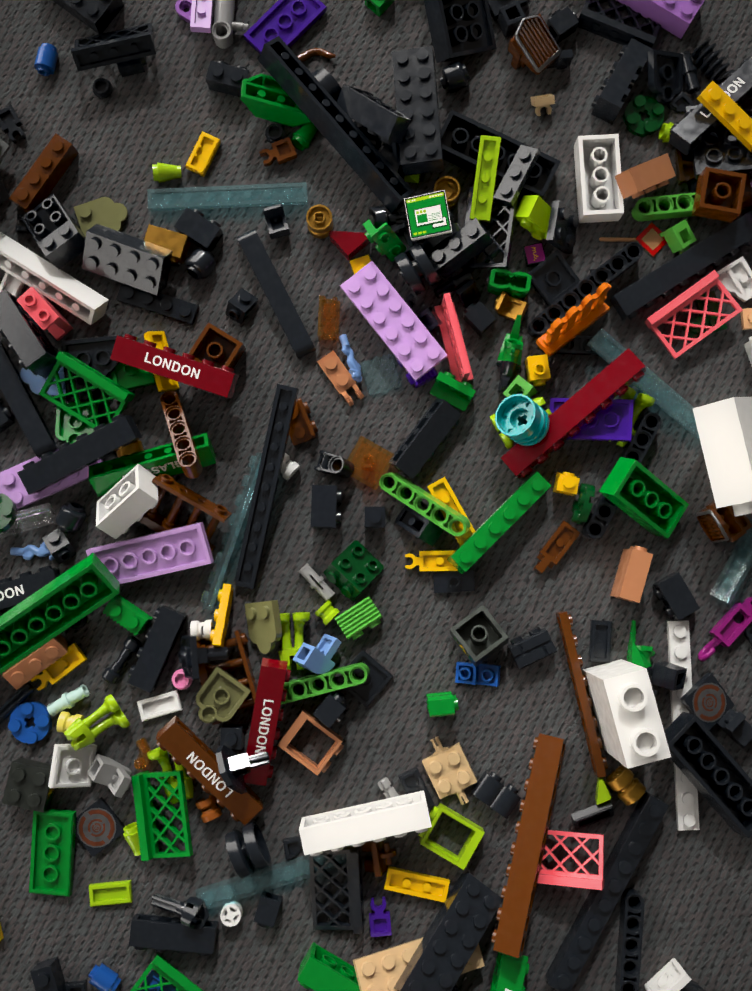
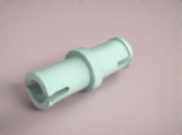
M82 684L69 693L65 692L61 698L47 705V711L51 716H55L66 708L74 707L76 702L89 696L88 688Z

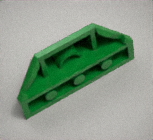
M258 74L242 80L240 99L255 117L291 127L311 122L272 76Z

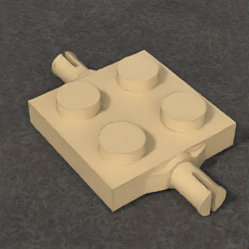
M438 736L435 737V740L434 738L430 741L436 751L431 756L423 759L422 763L439 799L451 794H457L461 805H464V801L468 803L469 800L464 790L468 786L477 783V778L460 743L450 747H443Z

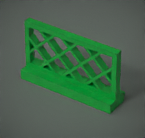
M62 351L58 352L56 356L57 362L39 395L92 428L100 425L98 419L100 417L108 416L109 423H111L112 414H115L113 417L122 414L128 402H132L135 396L134 393L78 358ZM61 366L67 369L69 377L60 380L58 372ZM74 379H84L86 388L77 390ZM70 380L73 392L64 394L61 383ZM57 384L59 395L53 397L47 391L51 385ZM98 388L102 392L103 399L94 401L91 390ZM87 391L90 402L80 404L78 393ZM74 395L76 406H67L65 397ZM116 399L121 402L119 408L111 412L108 400ZM104 402L107 413L97 415L95 404ZM91 405L93 417L86 418L83 416L81 407Z
M183 770L142 771L131 776L141 861H149L152 858L192 856L193 850ZM171 776H177L178 785L175 789L167 782ZM155 777L161 783L157 790L151 786L150 778ZM163 786L171 792L167 800L159 793ZM174 796L180 801L178 810L169 803ZM155 797L163 804L159 811L153 806ZM166 807L174 814L170 821L161 814ZM176 817L182 821L183 828L181 831L172 824ZM157 819H160L166 825L162 832L156 828L155 822ZM168 828L176 835L172 842L164 835ZM179 838L185 843L186 851H180L175 846ZM160 839L168 846L165 852H159L158 842Z
M156 954L130 991L143 989L147 991L148 988L158 986L163 991V986L169 984L174 985L176 991L178 989L180 991L203 990L160 955ZM153 968L159 973L160 983L147 985L146 976ZM162 977H164L168 982L162 983ZM144 980L145 986L139 987Z

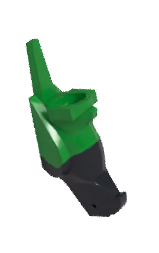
M518 314L511 333H507L497 359L496 365L500 367L501 372L498 389L502 392L508 388L510 378L515 370H519L521 365L523 340L522 336H519L522 315Z
M632 620L627 661L647 668L650 679L652 673L650 658L654 656L655 651H653L651 646L635 645L636 621ZM653 689L654 697L657 695V690L654 691Z

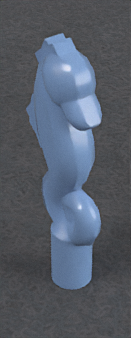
M342 334L339 336L342 352L347 356V364L350 368L349 373L353 380L361 382V366L354 358V352L350 347L347 335Z
M44 542L39 548L35 545H27L24 548L11 547L10 550L11 555L23 556L25 560H31L34 555L38 557L49 556L50 561L54 559Z

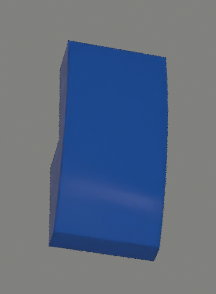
M457 662L455 683L498 687L501 665L479 664L475 667L473 663Z

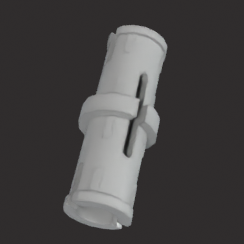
M308 563L298 571L310 583L309 587L311 589L314 588L325 601L335 594L323 581V576H319ZM311 576L323 587V590H322L321 587L311 578Z

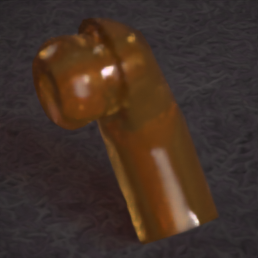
M145 737L135 742L140 751L137 760L134 761V767L137 770L145 769L150 762L147 753L151 749Z

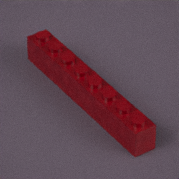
M628 348L549 416V430L539 443L532 446L516 444L501 459L519 479L527 477L532 473V468L535 465H540L549 458V453L553 450H559L569 436L572 438L577 435L583 424L591 423L596 418V413L601 409L606 410L613 403L612 400L616 396L624 395L628 391L630 384L639 382L645 376L646 366Z

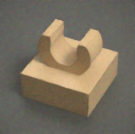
M544 94L530 97L531 105L536 107L535 113L537 116H541L540 110L542 107L546 108L548 115L551 114L552 109L550 105L555 104L554 95Z

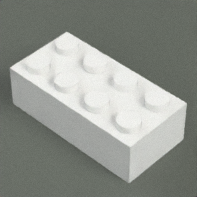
M619 134L578 136L574 144L579 223L619 221L624 214L623 197L615 179V176L621 173Z

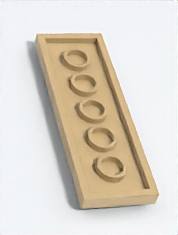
M424 937L354 959L353 964L360 991H397L394 989V986ZM479 943L461 974L485 966Z

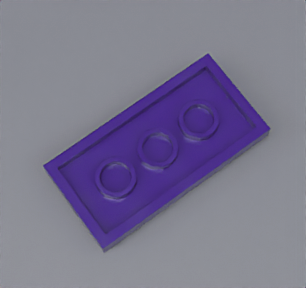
M278 0L243 35L244 39L260 54L264 44L278 36L290 48L327 11V7L320 0Z
M550 398V411L553 413L570 398ZM613 399V403L606 410L601 409L596 413V418L591 423L583 424L577 435L572 438L569 436L566 440L632 442L634 400Z

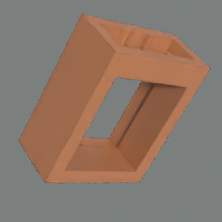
M303 709L277 746L318 776L321 771L325 773L331 764L329 759L333 754L337 756L344 745L341 744L343 742L341 736ZM306 720L335 741L318 764L290 744Z

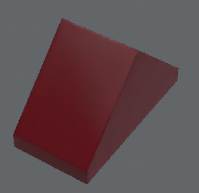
M329 231L330 241L348 261L370 243L365 233Z

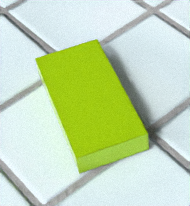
M124 880L90 884V907L132 903V881Z

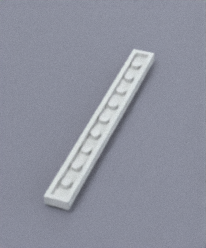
M688 620L667 621L669 663L687 668L684 688L675 691L670 690L672 723L682 712L689 713L680 700L692 688ZM674 763L677 830H700L698 790Z

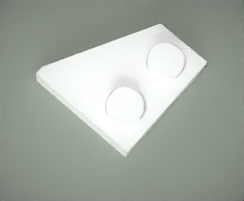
M743 256L717 271L718 279L731 295L743 302L752 298V270Z

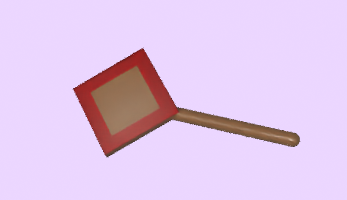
M653 223L637 238H599V241L637 242L652 257L667 243L664 236L661 237L659 235L662 231Z

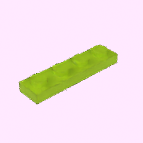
M481 135L470 220L477 218L479 221L490 222L501 137Z

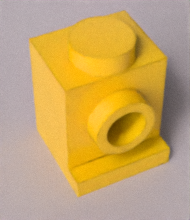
M557 472L553 492L570 496L577 495L580 478H577L575 474L570 472Z

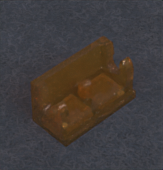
M319 295L318 339L339 341L340 301H338L337 297L327 299L326 296Z

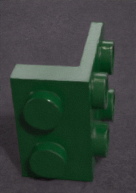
M355 540L323 573L331 583H334L341 590L345 597L353 601L384 567L359 541Z

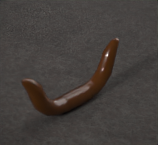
M312 48L297 55L301 62L313 56H322L327 59L336 57L335 54L322 48Z

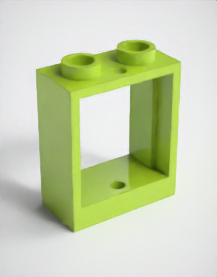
M439 803L437 807L434 806L429 814L432 827L428 828L425 832L418 833L420 844L464 870L485 832L481 826ZM442 812L472 830L458 855L428 838Z

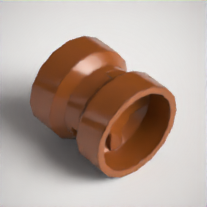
M213 794L209 795L208 799L204 800L202 798L195 803L197 809L202 813L201 819L203 823L212 821L222 815V811L217 807L216 797Z

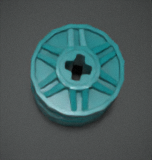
M513 394L505 398L499 404L495 413L497 428L505 436L522 446H532L539 443L549 430L550 420L547 412L531 398L523 394Z

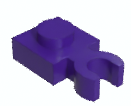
M385 896L382 897V904L379 906L374 903V898H371L370 906L374 913H369L371 937L392 935L390 911L384 912L386 908Z

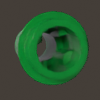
M312 122L306 123L293 133L292 144L301 151L307 149L318 129Z

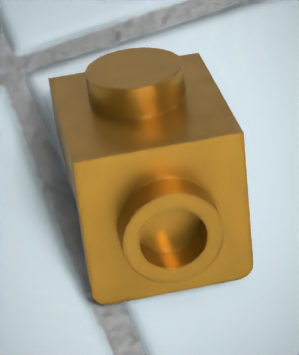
M503 291L501 296L497 297L494 306L498 315L515 321L518 314L522 315V321L529 304L513 298Z

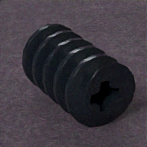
M708 39L694 50L691 57L692 59H697L696 65L701 66V72H706L704 76L706 79L710 78L709 83L714 81L718 85L724 82L727 76L735 70H726L730 63L722 64L726 57L718 58L721 50L714 52L713 50L717 44L709 45L711 39Z

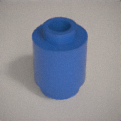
M42 43L38 48L34 67L39 74L43 76L54 74L58 59L57 48L49 43Z
M103 963L100 966L95 965L88 975L91 978L89 983L100 991H115L121 981L118 973Z

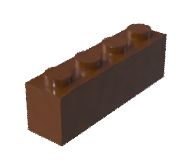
M55 133L9 199L25 212L31 211L48 197L78 155V151L70 142Z

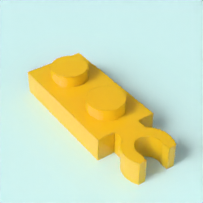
M456 550L419 551V557L410 553L405 554V557L413 559V563L405 565V568L412 569L419 565V571H458L447 560Z
M73 643L68 647L65 655L42 671L43 674H38L32 678L31 682L40 679L42 684L37 690L45 689L48 681L52 685L57 683L85 662L87 657L79 646Z

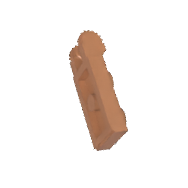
M334 350L317 361L335 389L344 397L350 407L354 403L346 391L351 387L360 400L364 398V395L356 385V381L352 379L351 374Z

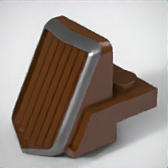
M540 13L522 18L514 37L509 42L508 51L513 55L511 66L515 70L520 66L523 68L527 66L534 74L539 75L560 56L561 50L549 32V28Z
M715 501L696 514L703 531L712 542H734L752 527L746 515L734 516L732 505L716 508Z

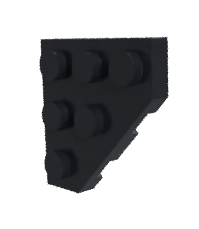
M117 335L61 341L62 352H68L106 377H109L120 363L110 359ZM64 367V378H68V371ZM74 379L77 390L86 388L84 379ZM70 380L65 382L66 393L73 392ZM98 388L91 390L92 395L97 392ZM87 391L78 393L80 401H89ZM74 395L66 396V401L75 402Z

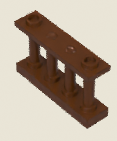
M161 473L153 478L152 482L159 486L158 503L153 509H149L138 522L156 532L179 528L181 526L175 523V519L183 502L186 501L195 506L186 526L196 524L202 511L212 516L205 532L211 553H213L216 546L212 545L210 540L219 522L224 523L231 517L232 513L227 511L226 507L215 504L176 482L168 474ZM166 490L177 496L167 518L157 512Z
M241 629L234 631L235 638L225 640L224 647L228 648L238 645L241 654L240 658L213 666L211 664L208 665V663L198 664L199 678L202 686L217 666L225 671L244 665L247 677L238 681L245 686H250L253 697L245 699L238 710L254 706L257 685L245 646L248 645L247 636L241 632ZM202 641L197 642V648H215L212 644L206 646V644L202 645ZM216 720L212 724H219L221 721Z

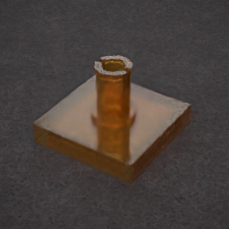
M360 436L347 459L354 464V472L351 477L376 491L380 485V478L387 473L391 466L389 461L394 454Z

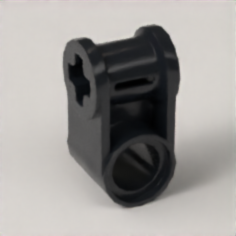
M320 450L319 453L321 455L317 466H314V470L341 478H349L353 474L354 464L351 461Z

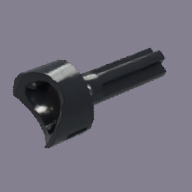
M384 206L369 207V213L375 219L374 226L376 229L385 222L388 225L397 223L408 224L406 212L387 214Z
M158 893L152 896V902L150 903L152 906L180 915L181 924L185 927L199 930L207 923L209 912L203 899L193 896L186 902H182Z

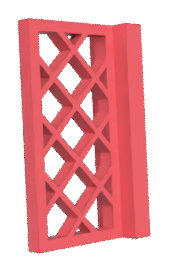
M715 270L648 317L644 322L649 329L651 328L674 360L743 311L718 279L719 275ZM715 285L721 291L720 299L709 297L710 289ZM696 299L704 300L703 311L693 310V301ZM708 301L719 302L718 313L707 311ZM722 304H731L735 311L731 314L721 313ZM679 311L688 313L687 323L675 322L676 314ZM691 313L702 314L701 325L690 324ZM706 315L717 316L715 326L704 325ZM661 324H671L670 335L662 334L657 327ZM674 325L686 327L684 337L673 336ZM689 327L700 328L698 338H687ZM672 339L683 340V349L676 353L671 346Z
M446 293L443 295L441 305L434 306V310L442 322L439 325L445 352L448 355L447 360L450 372L455 376V380L462 383L474 378L455 305L452 302L450 293Z
M548 830L547 835H553L558 843L551 850L545 844V849L548 853L543 856L542 861L550 854L558 865L553 870H550L541 863L542 869H540L537 883L603 890L604 835ZM557 835L565 837L561 840ZM569 836L574 837L580 844L572 852L563 843ZM578 837L586 839L582 842ZM590 838L599 839V849L594 854L584 845ZM560 844L569 854L561 862L552 853ZM581 846L590 855L583 864L574 856V853ZM597 853H599V861L595 857ZM569 857H572L580 866L574 872H569L563 865ZM593 859L599 865V875L590 874L584 865ZM582 869L585 873H579L578 871Z

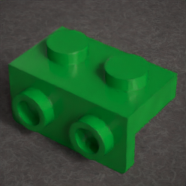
M369 219L363 224L367 230L365 236L371 243L375 241L377 244L375 248L382 256L386 254L391 262L395 260V256L407 250L406 246L386 222L377 229Z
M446 371L444 373L439 372L430 390L431 395L444 399L450 405L463 412L467 409L476 392L473 389V385L465 381L461 383L455 380V376Z

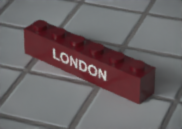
M126 333L124 337L117 335L110 357L111 360L226 398H232L239 377L238 374L233 373V368L223 365L221 369L214 367V362L203 359L201 363L195 361L196 356L184 352L183 356L175 354V349L164 346L162 350L156 348V343L144 340L143 344L137 342L138 337Z
M262 658L246 751L248 756L268 752L270 761L271 759L275 760L277 747L273 746L274 740L279 739L280 734L277 721H282L284 711L283 708H280L281 701L285 702L287 689H283L284 682H289L291 672L290 669H287V661ZM269 763L252 768L250 773L243 776L244 782L266 786L267 778H272L273 766Z

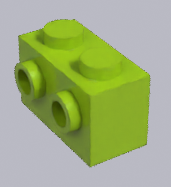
M524 195L516 211V219L520 222V226L531 233L533 238L537 240L546 239L551 207L539 195Z

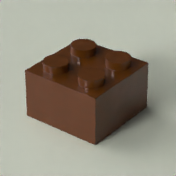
M705 167L698 176L692 215L733 222L741 213L747 174Z
M208 322L188 354L196 356L195 361L201 363L203 359L214 362V367L221 369L223 365L234 369L246 348L243 343Z

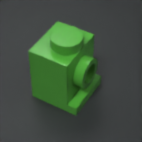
M686 219L659 234L661 237L664 236L673 254L676 252L682 254L691 248L690 244L697 241Z
M518 375L503 392V395L507 398L513 394L523 393V395L531 398L538 391Z

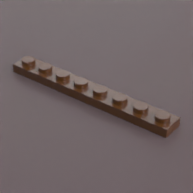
M567 611L556 612L593 771L598 778L605 777V769H608L605 757H602L600 751L603 745L600 736H597L595 728H598L597 720L591 714L590 708H593L590 695L587 696L585 689L588 687L586 676L582 675L580 668L583 667L581 655H577L576 651L578 641L576 635H573L571 630L573 620L571 615L567 614Z

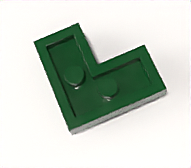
M714 291L709 292L710 298H717ZM696 299L694 302L697 310L703 311L705 301ZM708 301L707 311L718 313L719 303ZM702 314L691 318L690 324L701 325ZM706 315L704 325L715 326L717 316ZM726 323L712 333L725 330L727 328ZM689 327L687 338H698L700 328Z

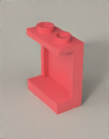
M30 287L17 299V302L44 331L48 330L57 341L73 329L51 302L35 288Z

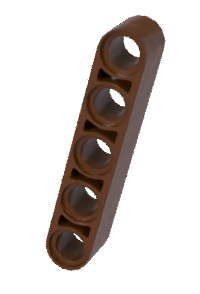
M167 391L162 394L160 401L178 463L187 478H197L201 475L203 468L184 406L175 391Z

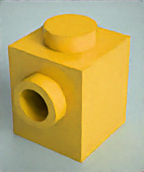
M547 354L529 356L525 359L528 383H533L534 387L546 385V382L551 378Z

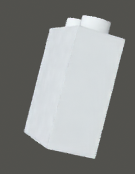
M732 397L693 408L716 508L732 505L734 516L752 513V397Z
M620 659L582 669L583 675L586 676L588 682L587 690L592 699L593 711L604 750L627 769L670 758L671 754L647 668Z

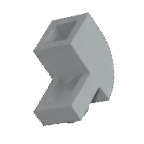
M100 754L96 755L87 771L93 782L108 786L113 795L122 798L125 791L128 790L132 780L130 777L132 771L129 768Z

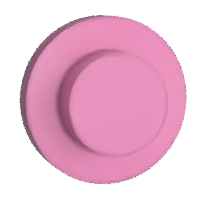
M183 669L175 671L172 675V684L179 690L187 689L192 684L193 679L185 678Z

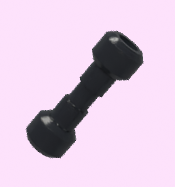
M133 636L126 638L123 643L124 648L118 659L102 673V678L106 682L115 684L120 678L119 672L124 667L126 660L130 658L132 653L138 652L142 646L137 638Z

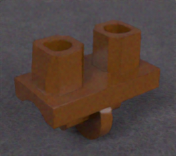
M371 840L361 846L363 852L371 851L372 858H367L364 866L365 871L375 873V877H381L382 873L388 870L387 865L392 864L391 857L397 855L396 849H390L389 842H373Z

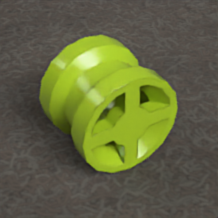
M328 600L314 614L320 617L326 626L340 611L334 608L332 602Z

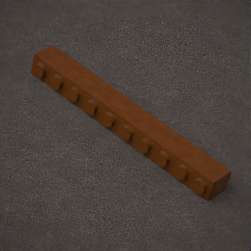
M539 733L538 737H535L533 743L535 755L534 758L531 757L529 770H531L530 778L526 779L524 791H527L525 800L522 799L520 804V812H522L521 821H517L515 833L518 835L516 842H513L510 855H513L512 863L508 864L506 870V877H508L507 886H503L501 898L504 900L502 908L499 907L497 912L498 929H495L492 935L493 950L516 958H520L523 955L567 742L565 739Z

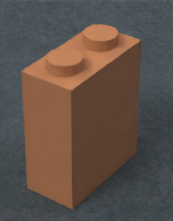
M630 546L629 549H623L610 596L629 602L640 603L653 554L647 553V548Z

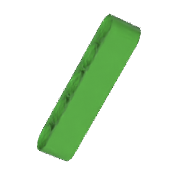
M695 192L641 198L632 209V217L636 221L642 222L694 216L692 215ZM678 203H682L685 209H682ZM658 205L664 206L666 211L660 210ZM638 207L644 208L646 213L640 212Z
M390 472L380 478V487L385 492L451 535L461 536L470 529V521L467 517L402 475ZM389 477H392L395 481L393 487L388 485L387 480ZM406 487L409 488L412 492L410 498L406 497L404 494V490ZM423 498L426 499L429 503L427 509L423 508L421 505V500ZM439 510H443L446 513L445 520L439 518ZM456 521H460L463 524V531L456 529Z
M355 663L332 669L324 674H313L284 682L283 689H287L285 702L281 701L280 705L362 684L369 677L370 669L365 663ZM355 669H362L365 676L363 678L356 677L354 674ZM335 674L343 675L344 683H338L335 680ZM321 679L324 682V688H318L315 680ZM296 684H301L304 687V693L296 691Z

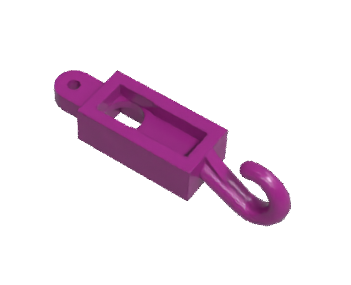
M752 597L746 598L742 603H735L709 631L714 638L698 653V659L701 662L709 659L715 653V648L720 644L723 647H729L752 622ZM738 611L744 616L740 623H736L733 619Z

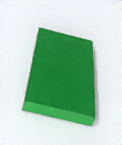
M47 809L44 812L33 810L29 893L68 897L72 894L76 811Z

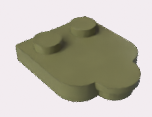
M101 197L73 207L85 237L86 231L96 224L121 232L122 222L128 216V210L123 204L114 203L108 197Z
M278 600L245 604V614L249 637L254 644H257L261 653H270L275 648V642H278L282 637Z
M217 666L196 695V703L200 707L198 711L200 720L208 724L216 720L221 722L230 720L251 690Z

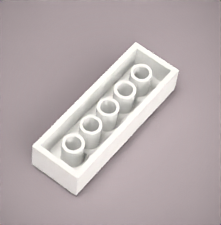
M423 790L302 817L299 833L304 855L318 856L326 850L336 852L342 850L344 846L352 845L353 847H359L371 840L373 842H381L389 836L403 837L407 835V832L415 831L416 833H422L427 831L432 825Z

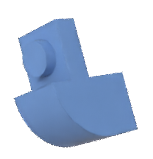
M324 634L316 647L303 642L292 660L311 672L324 674L335 666L331 659L342 642L333 636Z

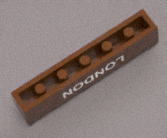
M176 715L157 732V745L163 751L167 750L177 765L180 766L182 764L187 769V774L193 780L197 779L206 793H212L216 797V802L222 808L226 807L236 822L241 821L246 825L263 809L262 799L246 783L247 792L243 794L226 786L219 773L215 753Z

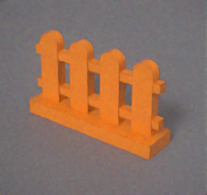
M606 282L601 284L595 294H588L578 307H571L565 317L562 319L557 318L550 325L547 332L536 340V344L548 357L552 356L609 311L610 307L604 301L607 299L606 295L612 286Z

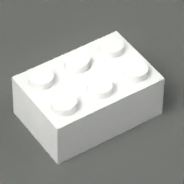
M137 464L97 501L96 527L114 539H117L121 534H125L132 524L140 521L149 509H153L157 505L158 485L152 482L156 476L140 464Z

